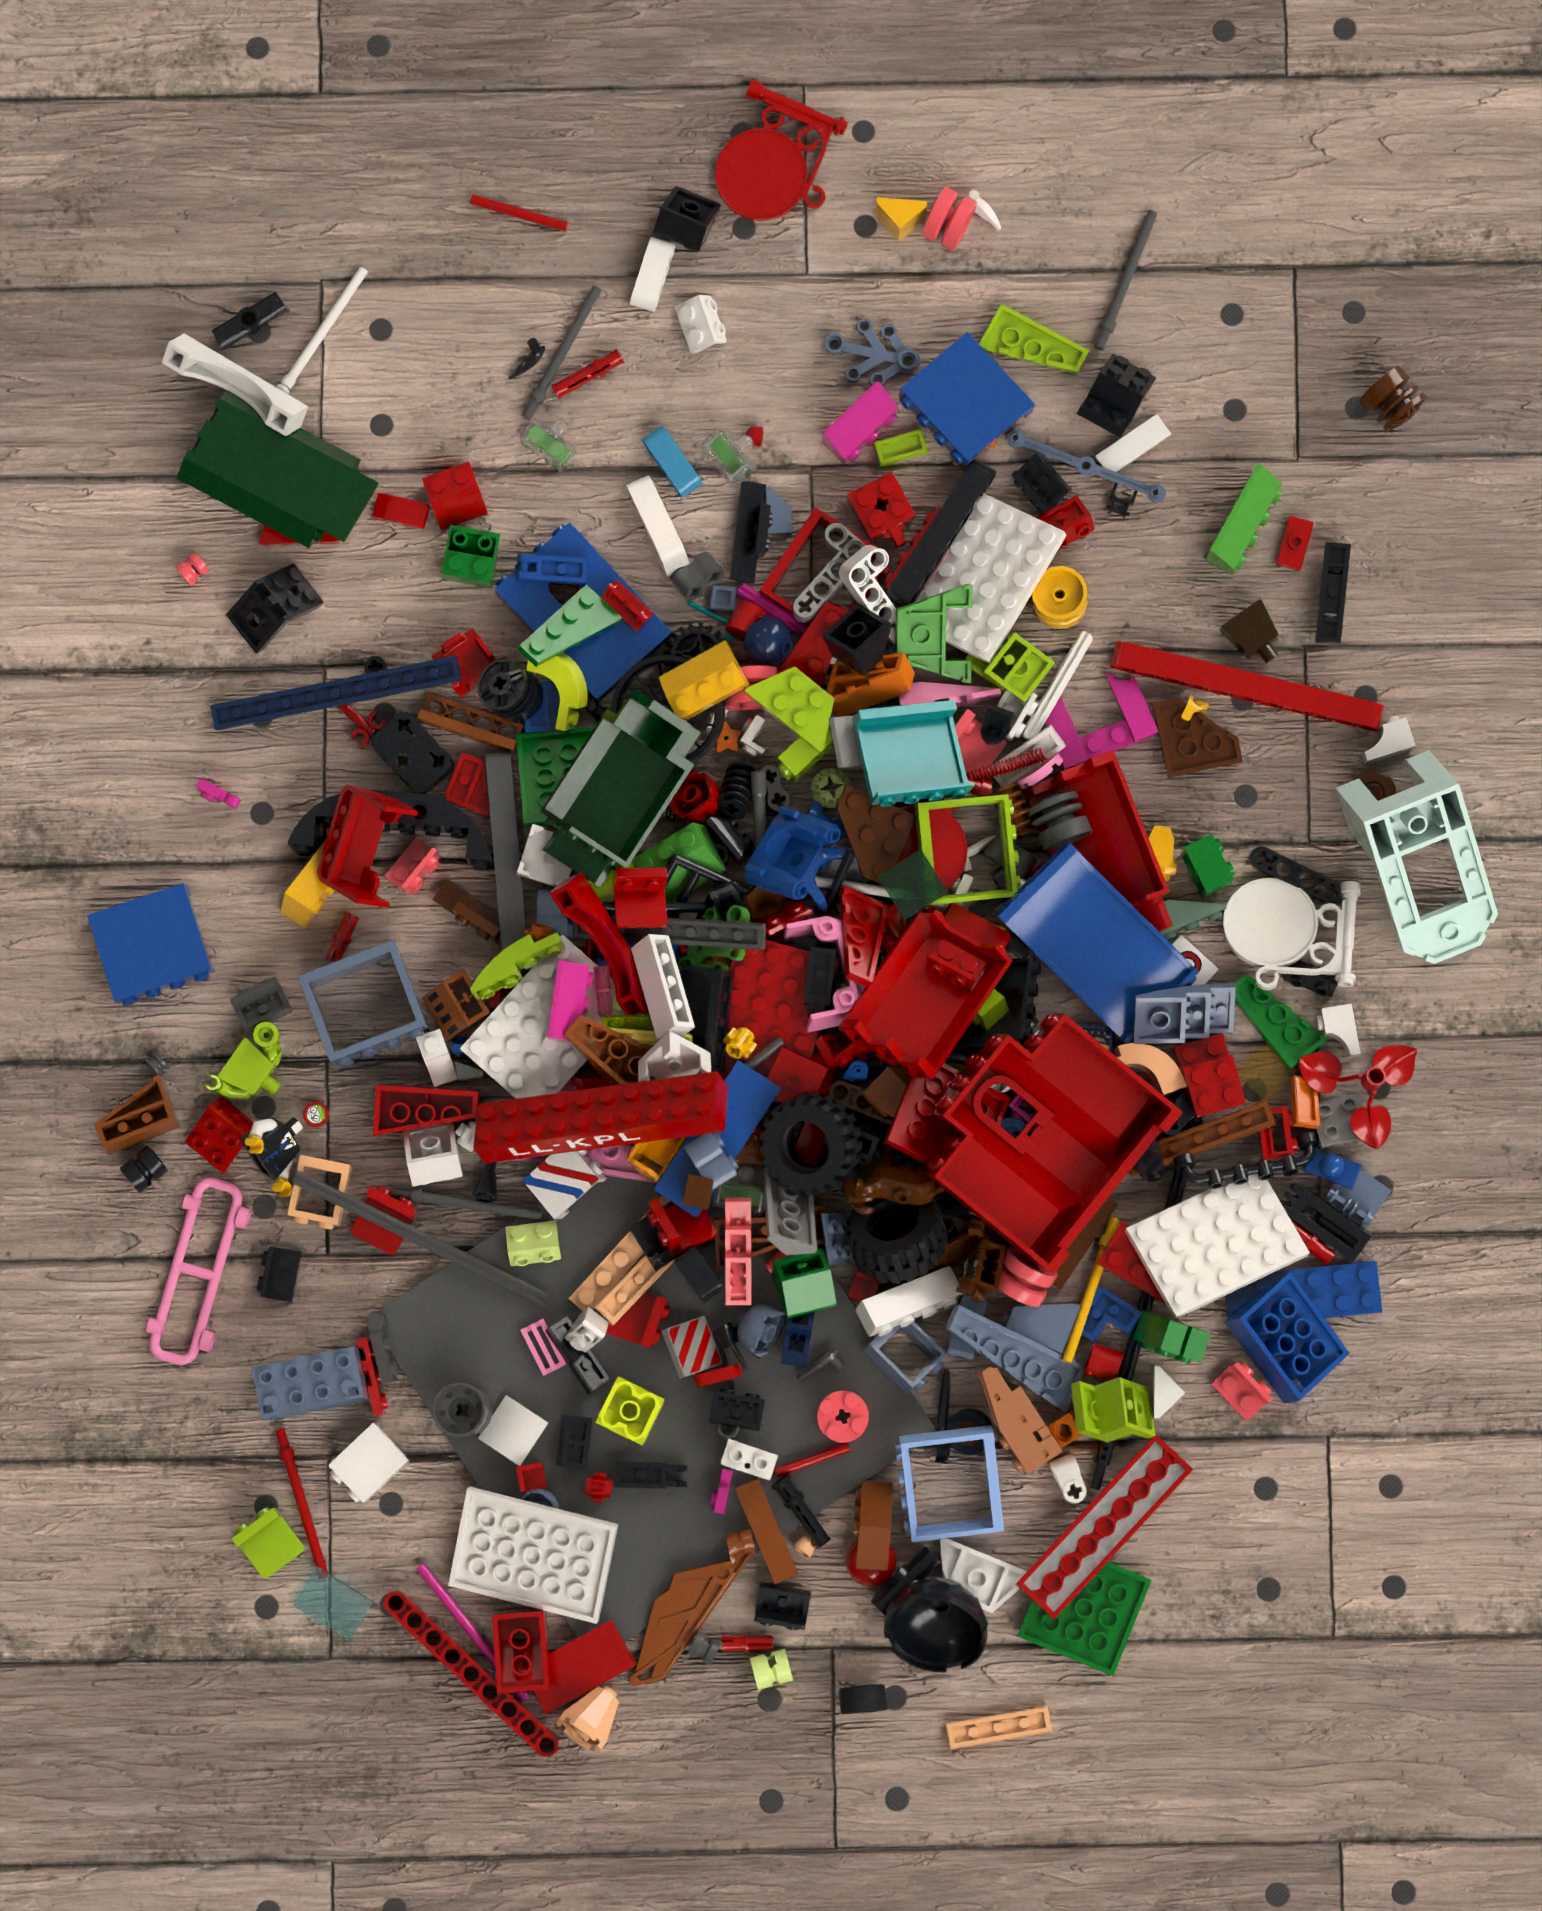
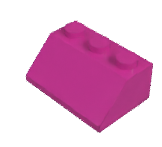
M876 381L823 432V444L843 464L848 460L853 462L862 453L860 449L866 443L871 445L879 437L878 431L884 426L890 427L898 418L896 416L898 413L897 405L884 387Z
M564 960L558 961L547 1035L549 1040L571 1043L563 1035L564 1032L579 1015L588 1013L590 998L585 997L586 987L592 988L594 974L589 972V966Z

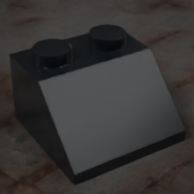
M675 186L660 209L653 233L660 235L665 240L677 242L689 250L699 252L707 240L721 204Z
M858 603L822 637L834 658L865 676L882 660L892 625L886 619Z

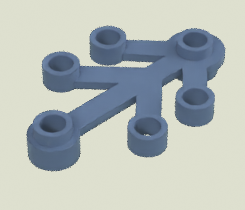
M866 318L858 321L857 331L865 336L871 347L845 342L838 333H831L825 338V350L831 355L845 352L869 358L856 367L852 366L847 369L846 379L850 383L858 382L861 375L884 361L894 364L882 372L873 373L870 378L871 385L874 384L873 378L876 376L882 378L883 381L880 384L884 386L886 380L899 372L910 374L915 372L920 366L919 354L913 349L905 348L896 334L895 326L892 324L884 325L881 335L883 339L890 341L896 353L886 351L873 331L871 321ZM862 323H867L869 329L863 331L859 326ZM890 328L894 333L891 336H887L884 331ZM835 341L839 344V347L832 349L830 343ZM910 358L912 364L907 366L903 363V360ZM851 371H856L858 376L850 378L848 374Z

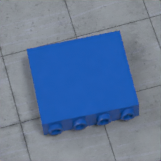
M968 332L904 384L899 392V401L902 406L907 410L911 409L916 414L918 423L923 428L928 427L933 433L934 440L951 452L950 456L958 465L962 464L965 468L969 467V463L973 458L1023 416L1025 418L1029 416L1035 406V403Z
M185 883L87 915L114 1002L128 1006L138 1002L137 998L146 995L147 998H152L162 994V989L168 987L171 990L179 989L186 986V981L195 979V982L203 981L210 978V973L215 972V969L211 967L189 898L191 894L188 885Z

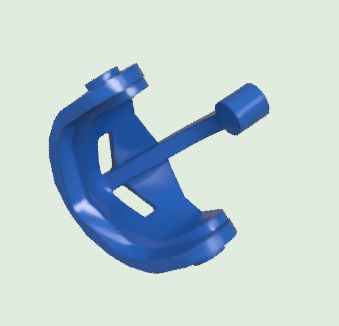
M870 1052L867 1054V1060L856 1059L848 1066L841 1068L840 1078L849 1084H857L877 1078L890 1064L884 1061L878 1069L871 1071Z

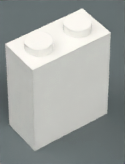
M372 1423L328 1465L332 1469L329 1474L337 1483L340 1484L343 1481L350 1488L347 1493L356 1503L359 1500L366 1503L410 1459L376 1423Z

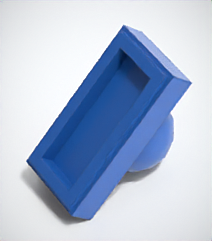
M1315 1147V1155L1305 1166L1304 1171L1353 1190L1362 1165Z

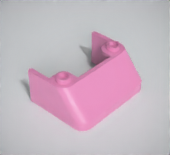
M824 916L786 924L782 936L783 943L814 936L823 942L835 941L845 978L842 921L840 919ZM845 978L847 987L838 989L833 996L835 1010L811 1014L806 1026L807 1033L839 1026L865 986Z

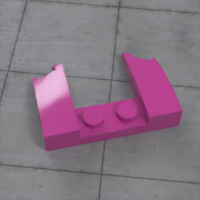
M1114 674L1106 675L1124 720L1080 738L1061 696L1059 697L1044 726L1047 728L1052 725L1066 745L1065 748L1058 752L1063 759L1061 763L1063 770L1081 765L1091 757L1111 750L1116 752L1158 735L1157 726L1134 676H1130V681L1115 680Z

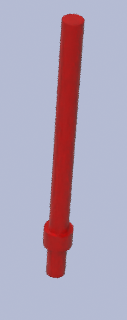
M285 1428L275 1430L280 1447L278 1453L281 1461L284 1460L319 1579L328 1577L329 1573L293 1458L296 1457L294 1449L290 1447Z

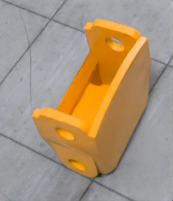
M687 1137L637 1143L630 1153L627 1162L645 1178L653 1182L659 1181Z

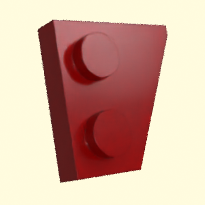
M462 752L444 796L447 797L449 803L489 818L486 762Z

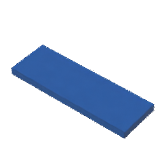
M739 1060L725 1079V1083L728 1086L725 1132L718 1133L725 1144L721 1148L726 1157L731 1154L734 1160L781 1090L779 1086ZM701 1135L687 1137L653 1189L696 1218L702 1209L683 1205L682 1202L689 1173L701 1175L685 1151L684 1146Z

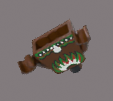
M969 1220L970 1228L968 1229V1235L975 1236L978 1244L964 1259L962 1275L959 1277L960 1284L956 1291L965 1293L976 1303H981L987 1295L998 1291L1006 1246L992 1242L988 1233L984 1230L983 1221Z

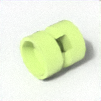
M785 1649L771 1652L770 1657L762 1654L750 1658L758 1690L772 1687L773 1682H777L780 1685L793 1681Z

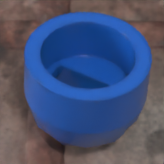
M456 1037L451 1040V1050L455 1056L459 1058L460 1054H464L465 1057L467 1056L460 1048L469 1039L468 1037Z

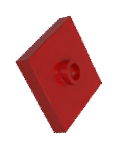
M782 1047L767 1078L781 1088L774 1100L783 1103L799 1094L808 1093L810 1095L818 1092L829 1068Z

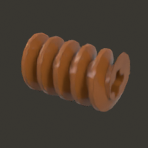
M1018 783L1000 788L991 794V796L1008 794L1009 799H1012L1014 814L1010 816L1011 825L1016 827V839L1027 836L1037 830L1036 828H1028L1033 818L1024 817L1029 809H1021V806L1027 801L1026 799H1018V796L1023 793V790L1014 789ZM995 803V804H994V807L997 808V809H998V804Z

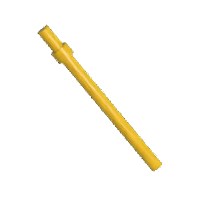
M1109 1218L1105 1233L1100 1237L1098 1243L1100 1248L1062 1359L1065 1363L1072 1364L1104 1269L1097 1265V1262L1118 1227L1120 1220L1117 1218Z

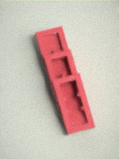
M725 1198L726 1305H751V1198Z

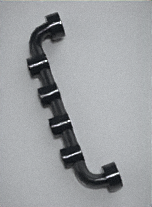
M1306 1132L1296 1138L1299 1149L1305 1150L1302 1156H1285L1276 1161L1262 1160L1248 1166L1239 1164L1225 1170L1211 1169L1202 1174L1192 1171V1168L1195 1167V1161L1190 1153L1176 1156L1173 1162L1176 1171L1182 1172L1188 1181L1195 1184L1208 1183L1210 1189H1218L1224 1185L1223 1180L1233 1179L1235 1185H1241L1249 1181L1248 1176L1257 1174L1259 1180L1263 1181L1271 1179L1274 1176L1273 1171L1282 1170L1284 1176H1292L1298 1173L1297 1167L1307 1165L1313 1159L1315 1147L1318 1146L1319 1142L1315 1132Z

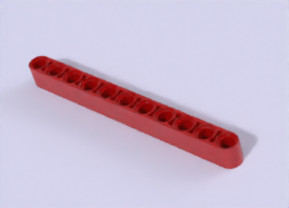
M1123 641L1115 642L1110 667L1116 670L1369 731H1379L1384 705L1377 702Z

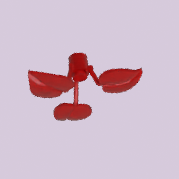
M1405 1045L1383 1047L1375 1053L1372 1059L1373 1066L1364 1074L1360 1072L1356 1075L1338 1077L1342 1072L1341 1062L1334 1054L1323 1051L1301 1057L1299 1059V1070L1305 1083L1315 1092L1322 1094L1333 1092L1336 1088V1081L1346 1082L1360 1079L1362 1087L1370 1091V1096L1367 1101V1108L1359 1107L1352 1113L1350 1128L1360 1141L1373 1149H1378L1386 1142L1390 1134L1391 1116L1384 1106L1372 1107L1374 1096L1377 1094V1089L1384 1082L1391 1086H1402L1411 1079L1414 1072L1417 1049Z

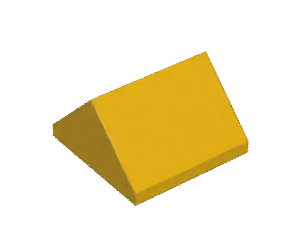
M877 197L876 216L899 242L925 220L927 201Z

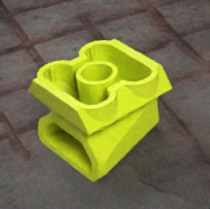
M618 1376L595 1423L642 1446L664 1404V1398Z

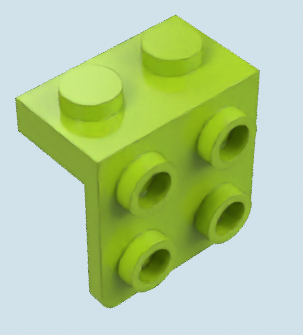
M266 1507L255 1515L257 1520L252 1524L244 1523L234 1531L236 1536L232 1538L234 1544L242 1549L262 1578H269L304 1551V1545L277 1508L269 1510Z

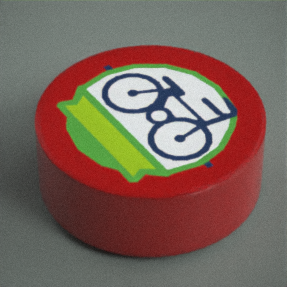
M311 1102L304 1108L303 1118L311 1127H322L329 1119V1110L321 1102Z

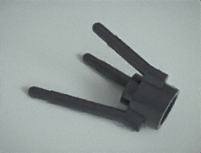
M731 1322L713 1332L716 1337L714 1341L721 1356L723 1367L728 1366L723 1349L724 1346L725 1349L731 1347L744 1370H748V1365L736 1346V1343L739 1342L737 1339L738 1326L734 1328ZM729 1379L730 1389H734L733 1379Z

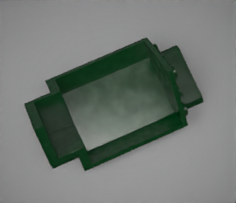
M633 689L618 714L609 709L605 711L540 812L548 817L546 822L556 828L543 851L575 872H583L587 880L598 887L602 886L614 866L617 867L618 864H621L628 868L693 768L694 764L685 759L701 732L652 698Z

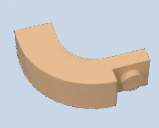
M1134 1043L1123 1044L1113 1049L1115 1056L1128 1067L1143 1071L1152 1081L1154 1088L1163 1096L1186 1087V1082L1179 1067L1163 1051L1150 1045Z

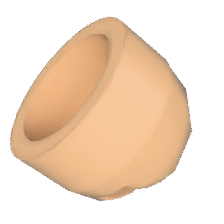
M804 1536L797 1540L793 1548L804 1557L810 1559L816 1549V1544L811 1537Z

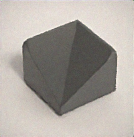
M473 1060L462 1063L455 1062L459 1082L463 1083L485 1077L483 1069Z

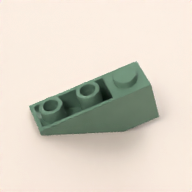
M1166 900L1164 904L1173 926L1160 931V933L1169 940L1177 936L1176 931L1184 928L1188 932L1199 927V922L1208 918L1209 922L1219 919L1223 917L1222 912L1227 908L1226 904Z

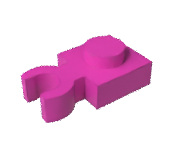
M201 778L196 786L201 792L199 796L212 803L216 799L237 809L241 802L240 798Z
M722 1469L718 1492L713 1491L710 1506L715 1507L714 1513H725L733 1471Z

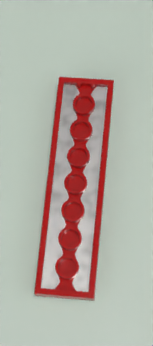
M1159 1436L1152 1437L1015 1585L1054 1620L1193 1471V1468Z

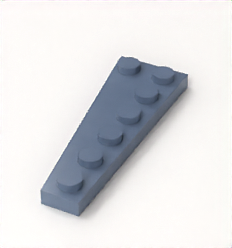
M955 1304L945 1327L948 1331L1058 1411L1067 1413L1072 1401L1071 1383L1081 1380L1086 1366L1072 1361V1364L1062 1361L1063 1355Z

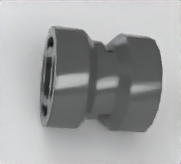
M699 1631L688 1655L694 1658L702 1657L703 1662L711 1666L722 1643L717 1640L709 1641L706 1635Z

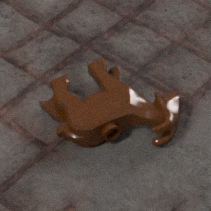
M887 1145L880 1146L881 1161L865 1183L861 1178H856L852 1181L843 1180L841 1183V1189L846 1201L858 1214L863 1215L873 1213V1208L863 1204L872 1201L874 1198H885L900 1204L924 1205L931 1202L934 1196L943 1192L944 1189L925 1174L928 1171L927 1164H924L922 1168L917 1170L905 1166L906 1160L894 1163L896 1148Z

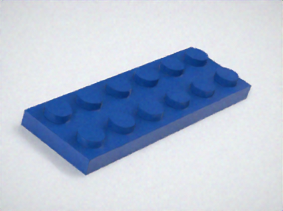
M1377 1261L1276 1271L1225 1295L1228 1319L1241 1306L1286 1273L1291 1272L1324 1318L1382 1313Z

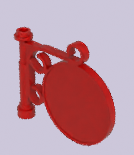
M752 79L746 93V98L754 101L756 99L763 100L765 104L770 105L762 113V122L765 128L742 132L732 138L722 149L715 169V179L719 195L730 210L745 219L753 221H770L780 218L790 212L800 202L802 197L808 208L818 209L825 202V192L819 186H812V183L823 161L826 147L833 131L834 135L838 136L840 134L843 136L849 122L845 120V117L841 116L839 120L814 110L812 107L769 90L762 85V82L756 79ZM770 112L781 114L779 122L776 124L768 123L766 121L767 114ZM784 116L807 125L798 133L797 144L787 135L776 131V129L783 125ZM816 130L821 137L823 146L807 183V164L802 151L809 152L815 150L819 142L816 140L811 146H806L801 142V138L804 134ZM811 186L813 191L821 194V200L818 203H810L807 200Z
M967 778L968 782H974V787L970 790L972 795H975V797L990 795L992 782L983 779L981 781H974ZM914 803L900 808L915 815ZM959 807L929 810L937 895L949 889L959 879L966 864L968 852L966 837L958 821L950 814L952 810H956ZM914 820L888 885L892 888L910 890L913 893V897L923 898L916 820Z

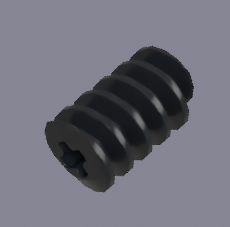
M735 762L730 764L726 769L719 793L720 796L717 800L718 809L722 814L732 819H740L747 814V808L752 796L751 771H756L748 763Z

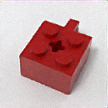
M892 471L847 494V501L870 543L884 536L886 540L891 538L897 549L906 545L907 542L902 531L906 530L904 525L915 520L916 515ZM877 504L886 505L885 511L882 512L881 509H877Z

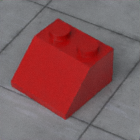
M469 461L422 478L441 531L450 528V525L456 526L488 514Z

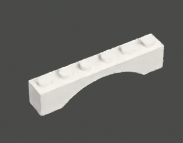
M182 334L168 342L162 364L181 375L210 382L234 393L254 408L267 426L284 436H288L301 428L308 409L307 405L186 334Z

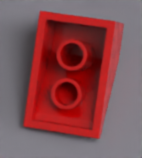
M546 1611L492 1615L497 1693L549 1690Z

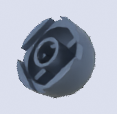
M757 1304L747 1311H743L737 1319V1335L741 1345L757 1357L766 1355L770 1351L766 1347L770 1342L776 1344L783 1331L785 1319L781 1315H784V1312L766 1304Z

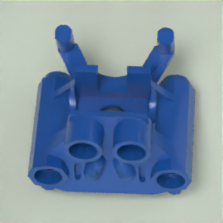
M781 806L779 814L771 822L751 856L749 864L745 867L746 883L795 900L804 898L808 892L815 901L818 910L825 911L827 903L823 893L816 885V872L819 867L825 869L829 860H842L845 851L849 848H826V843L831 845L840 838V829L836 824Z

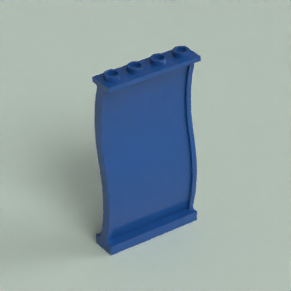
M1068 841L995 913L1126 1044L1130 1041L1133 1043L1135 996L1158 990L1191 986L1197 979L1195 975L1199 971Z

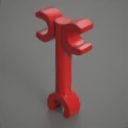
M349 704L337 706L360 728L354 730L350 737L354 740L356 736L363 735L364 741L360 744L362 749L368 746L370 737L387 724L385 720L378 725L373 724V719L377 716L375 711L368 715L367 722Z

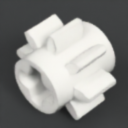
M470 1120L468 1125L464 1122L461 1123L455 1132L459 1135L456 1142L471 1152L474 1150L476 1122Z

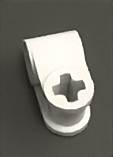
M1070 1453L1049 1461L1051 1472L1064 1500L1073 1505L1080 1503L1086 1496V1487L1074 1454ZM1073 1485L1075 1489L1080 1488L1081 1492L1078 1494V1499H1075L1074 1496H1068L1067 1493L1071 1490L1070 1486Z

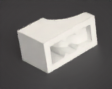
M1394 716L1384 720L1385 724L1379 728L1381 735L1378 743L1362 754L1365 765L1411 751L1416 747L1407 718L1399 719V716Z
M1352 1004L1320 1009L1319 1015L1316 1016L1318 1031L1322 1030L1325 1036L1337 1039L1344 1047L1348 1058L1359 1056L1361 1052Z
M438 1029L416 1037L434 1087L436 1088L458 1080L457 1072L442 1031Z

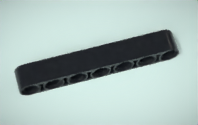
M976 459L971 462L886 593L890 601L900 607L915 601L973 512V507L978 497L982 496L983 493L985 494L993 482L997 471Z

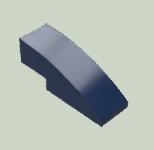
M815 1312L787 1319L780 1364L806 1368Z

